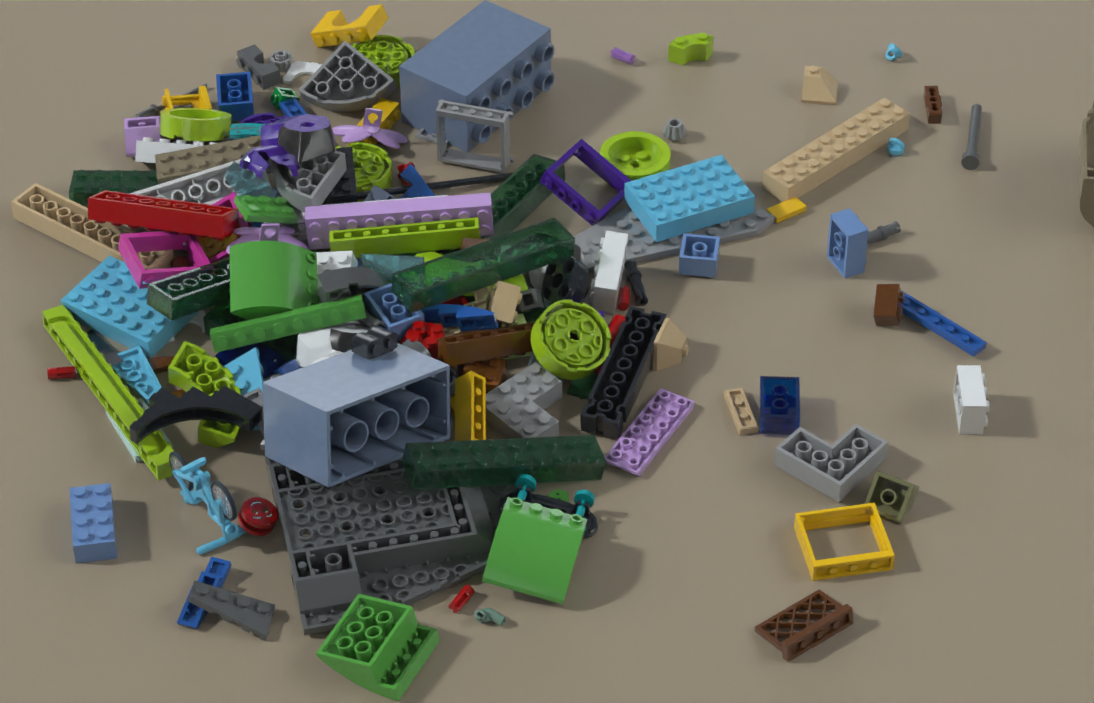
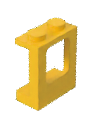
M199 86L198 94L170 96L167 88L164 91V96L161 97L162 106H165V110L174 109L173 106L188 104L193 105V108L212 109L206 86Z

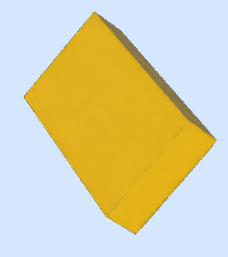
M793 197L767 208V212L775 216V222L779 223L805 212L807 206L797 197Z

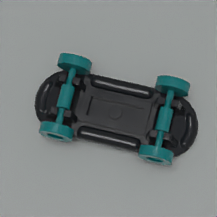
M522 474L516 480L515 485L517 489L515 492L504 496L499 503L501 514L507 498L510 497L519 498L531 504L538 503L542 507L549 509H559L567 514L580 515L582 518L588 519L583 538L592 537L598 530L597 519L590 512L595 496L588 490L577 491L574 497L575 504H571L559 499L533 494L532 492L537 485L535 478L528 474Z

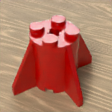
M420 320L415 321L399 344L404 343L408 339H411V342L418 341L428 349L432 358L438 360V338L445 337L441 324ZM458 364L459 377H461L464 370L461 364Z

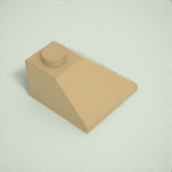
M805 65L801 103L836 105L838 81L823 67Z
M665 318L654 340V371L680 364L683 357L687 356L689 352L687 336L669 318Z

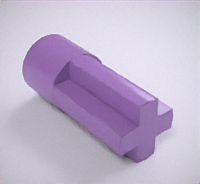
M616 47L611 50V57L630 65L634 63L635 55Z

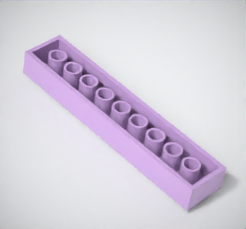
M491 193L305 207V225L309 250L330 248L329 233L334 230L475 217L479 219L480 237L494 236Z

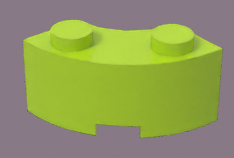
M701 32L699 34L676 37L668 46V61L679 65H685L688 62L697 60L707 61L713 53L714 36Z

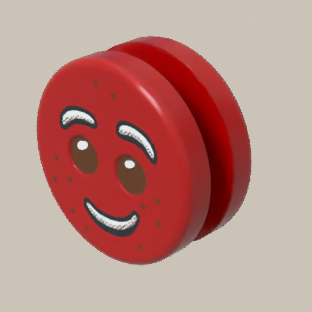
M251 497L245 500L238 513L240 526L246 532L255 536L269 534L278 520V511L274 504L261 497Z

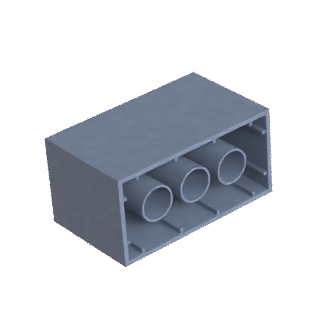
M484 0L399 66L402 122L418 130L423 128L424 133L436 134L435 110L438 106V101L441 99L513 112V115L522 108H528L537 95L542 91L547 92L554 83L555 76L551 72V59L555 48L551 44V28ZM445 118L446 140L449 141L450 145L465 152H469L479 143H485L491 136V133L498 128Z
M397 343L398 346L395 350L389 353H382L373 359L365 358L350 350L262 382L265 457L316 482L331 487L450 438V365Z

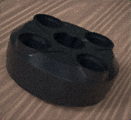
M564 257L557 262H550L546 267L542 283L541 296L543 303L548 307L557 301L568 299L580 303L589 285L587 267L573 257Z

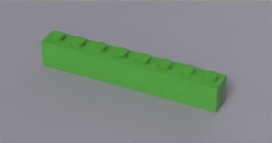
M359 294L210 329V337L214 353L363 319L366 318L362 295Z

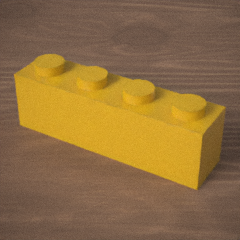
M380 98L372 107V109H380L383 112L380 129L390 130L392 125L400 119L401 111L397 102ZM371 113L368 115L370 123L374 124L378 115ZM364 117L356 126H363ZM370 136L359 142L376 145L379 141Z
M473 371L455 379V449L464 453H474L486 447V378Z

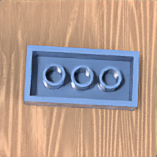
M111 484L69 488L75 562L84 563L116 559L117 547Z

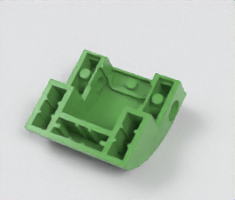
M250 241L230 247V313L251 320L318 304L317 253L298 245L280 241Z
M508 497L493 539L482 582L563 604L588 519L582 518L577 514L564 513L559 509L542 507L538 503L531 504L519 498Z

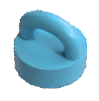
M894 43L888 45L885 55L888 60L893 61L903 55V52Z
M890 138L887 144L888 154L892 156L902 155L905 149L904 143L897 138Z

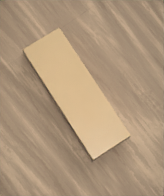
M744 389L725 390L724 397L739 435L759 432L758 424Z

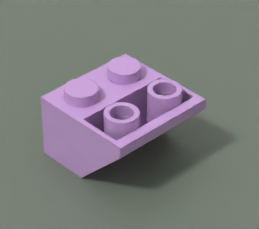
M159 116L124 119L127 157L136 156V140L143 141V137L154 138L153 142H159L162 139Z

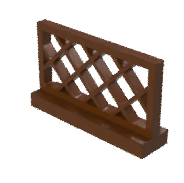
M819 589L755 626V632L780 650L783 659L790 662L852 625L853 611L852 607L848 604L840 605ZM818 598H820L821 600L824 601V603H812V602L815 601V600L818 599ZM799 609H808V613L796 611H798ZM811 609H823V613H811ZM826 609L835 610L831 613H826ZM790 618L792 622H780V620ZM795 619H807V622H795ZM810 619H820L814 623L810 622ZM767 628H776L775 632L765 631ZM779 628H791V631L779 632ZM794 628L803 629L799 632H794ZM778 638H787L782 643L778 641Z

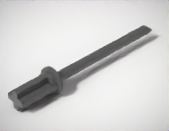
M199 87L182 95L196 94L199 91ZM151 104L150 108L137 113L135 117L159 116L160 111L165 109V106H162V104L159 106Z

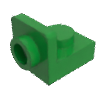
M275 87L270 97V102L276 110H280L279 102L296 98L299 102L300 97L294 89Z

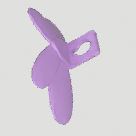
M366 108L363 126L340 125L332 128L334 135L343 136L342 141L344 143L359 142L373 136L382 144L393 149H399V143L404 144L408 142L407 138L398 132L380 129L383 113L380 109ZM371 113L378 115L374 124L370 123L368 115Z
M274 223L262 224L261 228H236L233 232L242 236L232 242L227 247L226 252L230 255L231 246L250 241H280L298 245L305 249L308 248L304 243L290 236V234L295 232L293 228Z

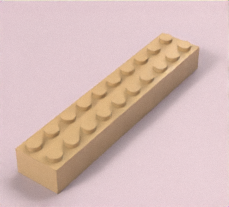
M886 98L879 100L763 171L762 189L782 202L793 197L800 198L885 145L890 138H896L909 129L910 113Z
M37 183L11 201L14 219L100 262H103L110 255L125 263L118 250L120 234L137 233L123 225L113 226L110 222L95 223V220L88 219V208ZM172 249L136 252L145 270L172 268L171 261L174 259Z

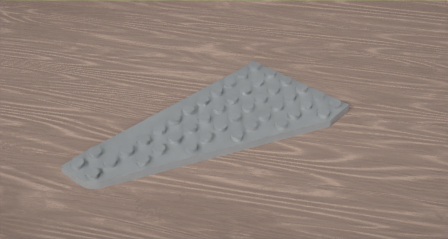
M754 204V213L686 234L720 237V244L758 235L775 223V216ZM628 206L567 239L580 246L586 258L588 272L594 273L595 265L599 263L597 262V255L601 249V237L605 238L606 230L628 234L625 262L635 260L636 263L680 253L683 235L655 242Z

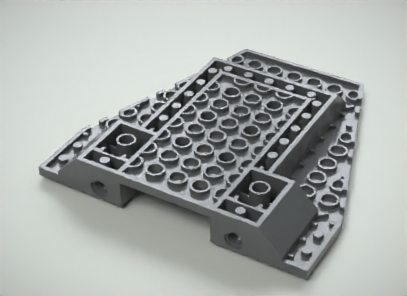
M452 448L439 451L424 450V453H412L331 487H327L265 457L274 503L278 516H280L288 551L290 573L304 635L333 630L358 594L410 605L485 571L501 517L499 503L504 496L515 492L517 489L515 483L518 475L512 457L510 455L487 454V457L474 456V453L463 455ZM431 513L432 516H424V514ZM386 520L392 521L391 523H384ZM345 527L351 528L350 530H343ZM304 534L310 535L309 537H306V538H305V537H301V536L304 535Z

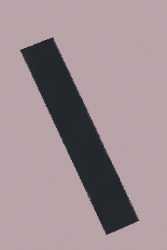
M93 330L87 331L90 341L95 343L99 353L104 355L105 360L111 366L123 361Z

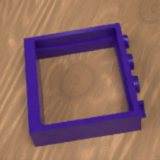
M580 139L544 172L539 182L593 226L601 222L624 200L625 183L631 180L583 139ZM573 155L618 192L600 211L554 173Z

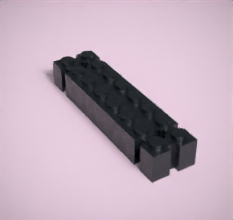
M629 307L625 316V322H622L588 397V404H585L580 414L581 431L592 434L600 431L603 432L605 437L619 439L623 430V422L626 423L653 362L654 340L665 318H667V314L656 311L648 314L645 313L643 308Z

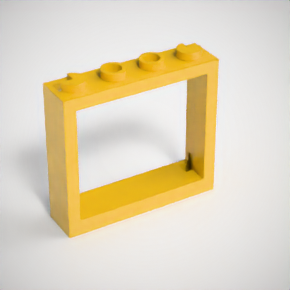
M875 502L795 513L794 529L812 581L893 570L895 555ZM869 522L880 551L815 560L806 530Z

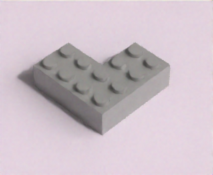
M534 362L486 394V423L528 457H532L560 438L559 421L547 413L545 409L562 399V381L537 362Z
M855 424L831 445L799 427L775 448L774 465L835 501L840 502L886 460L888 441Z

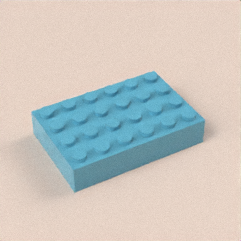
M722 155L625 183L624 190L625 202L655 242L754 213V194Z
M110 255L60 300L61 305H64L68 311H71L74 320L78 321L81 325L130 349L140 345L144 355L148 358H152L172 337L199 313L196 296L175 286L139 289L126 263Z

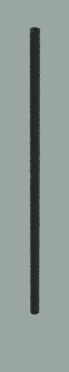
M511 172L426 184L430 190L513 180L514 176ZM411 185L382 190L391 195L404 194ZM370 191L357 192V199H366Z

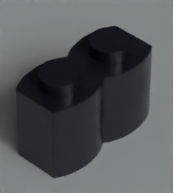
M379 326L371 328L366 333H358L351 338L352 352L368 359L376 358L382 353H389L398 346L397 333Z

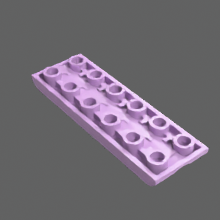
M660 388L605 455L603 462L640 476L690 414L695 401Z

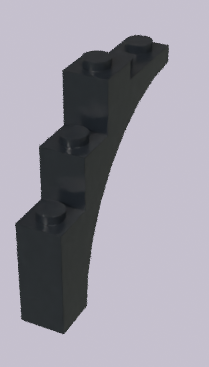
M225 385L219 391H215L212 397L193 386L189 391L184 392L181 398L161 387L156 393L151 395L149 399L150 409H146L143 415L131 424L130 440L138 444L146 436L160 428L189 420L222 421L250 432L262 420V407Z

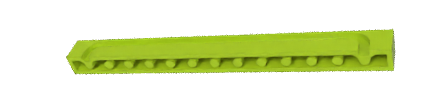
M64 305L42 311L44 328L70 363L75 366L81 378L115 421L156 479L160 481L174 476L169 463V454L174 452L171 443L164 439L161 430L149 434L138 444L130 440V426L143 415L145 409L139 406L136 397L130 394L127 385L124 386L120 376L114 373L111 364L105 361L104 355L99 353L95 343L90 341L87 332H83L80 323L74 320L71 311H68ZM173 456L175 467L177 470H180L181 462L177 457Z

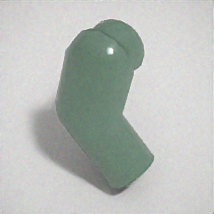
M492 608L478 609L474 613L475 619L480 623L493 621L503 626L507 620V617Z

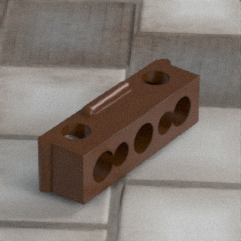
M924 86V102L928 124L941 123L942 102L938 86Z

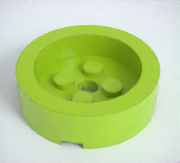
M376 35L371 41L354 43L352 45L393 78L398 89L400 88L399 66L415 54L414 48L410 43L406 44L402 38L392 35Z
M202 108L163 110L160 115V134L175 139L177 136L186 141L224 140V136L229 138L232 115L224 111Z
M640 131L619 133L608 138L600 148V155L631 181L670 170L671 151L664 140L650 133Z
M361 142L350 143V146H346L352 147L357 192L371 191L374 185L381 189L391 188L393 182L392 162L385 150L376 145ZM358 199V202L365 201V199Z
M569 299L557 301L541 314L532 327L531 346L536 359L547 371L559 378L578 380L591 375L605 361L610 352L611 334L606 321L599 312L584 302L581 304ZM570 333L576 334L578 340L570 339Z

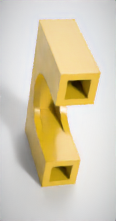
M382 4L368 6L357 20L349 24L341 10L329 11L310 34L316 47L340 45L344 41L348 43L371 41L389 18Z

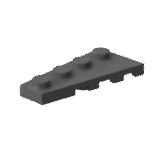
M195 580L188 602L211 614L215 612L221 615L223 620L229 623L233 621L242 626V630L248 633L252 631L259 635V639L266 640L275 604Z

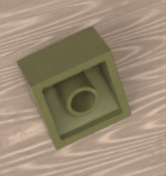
M876 471L864 504L875 502L880 516L901 523L912 507L920 486L884 472Z

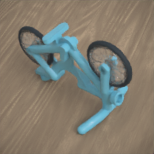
M171 452L169 454L170 467L182 488L180 494L183 496L184 502L196 505L204 500L208 507L207 514L221 527L223 537L198 547L196 553L202 555L245 534L246 531L241 526L238 528L237 525L231 523L237 517V509L228 489L220 481H213L210 486L211 476L209 472L199 470V467L207 463L206 458L202 457L187 464L179 453Z

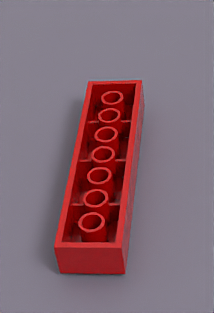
M106 190L88 198V219L95 220V223L100 224L110 222L113 226L124 224L128 225L129 228L145 227V230L149 231L160 229L166 233H171L172 231L179 232V235L196 234L195 236L198 238L210 236L214 240H223L224 237L231 236L234 233L233 231L239 228L238 208Z

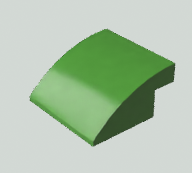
M358 594L320 646L316 655L333 670L355 684L378 695L399 701L440 642L437 629L418 624L413 606Z

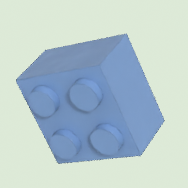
M683 233L679 256V274L716 278L720 237Z

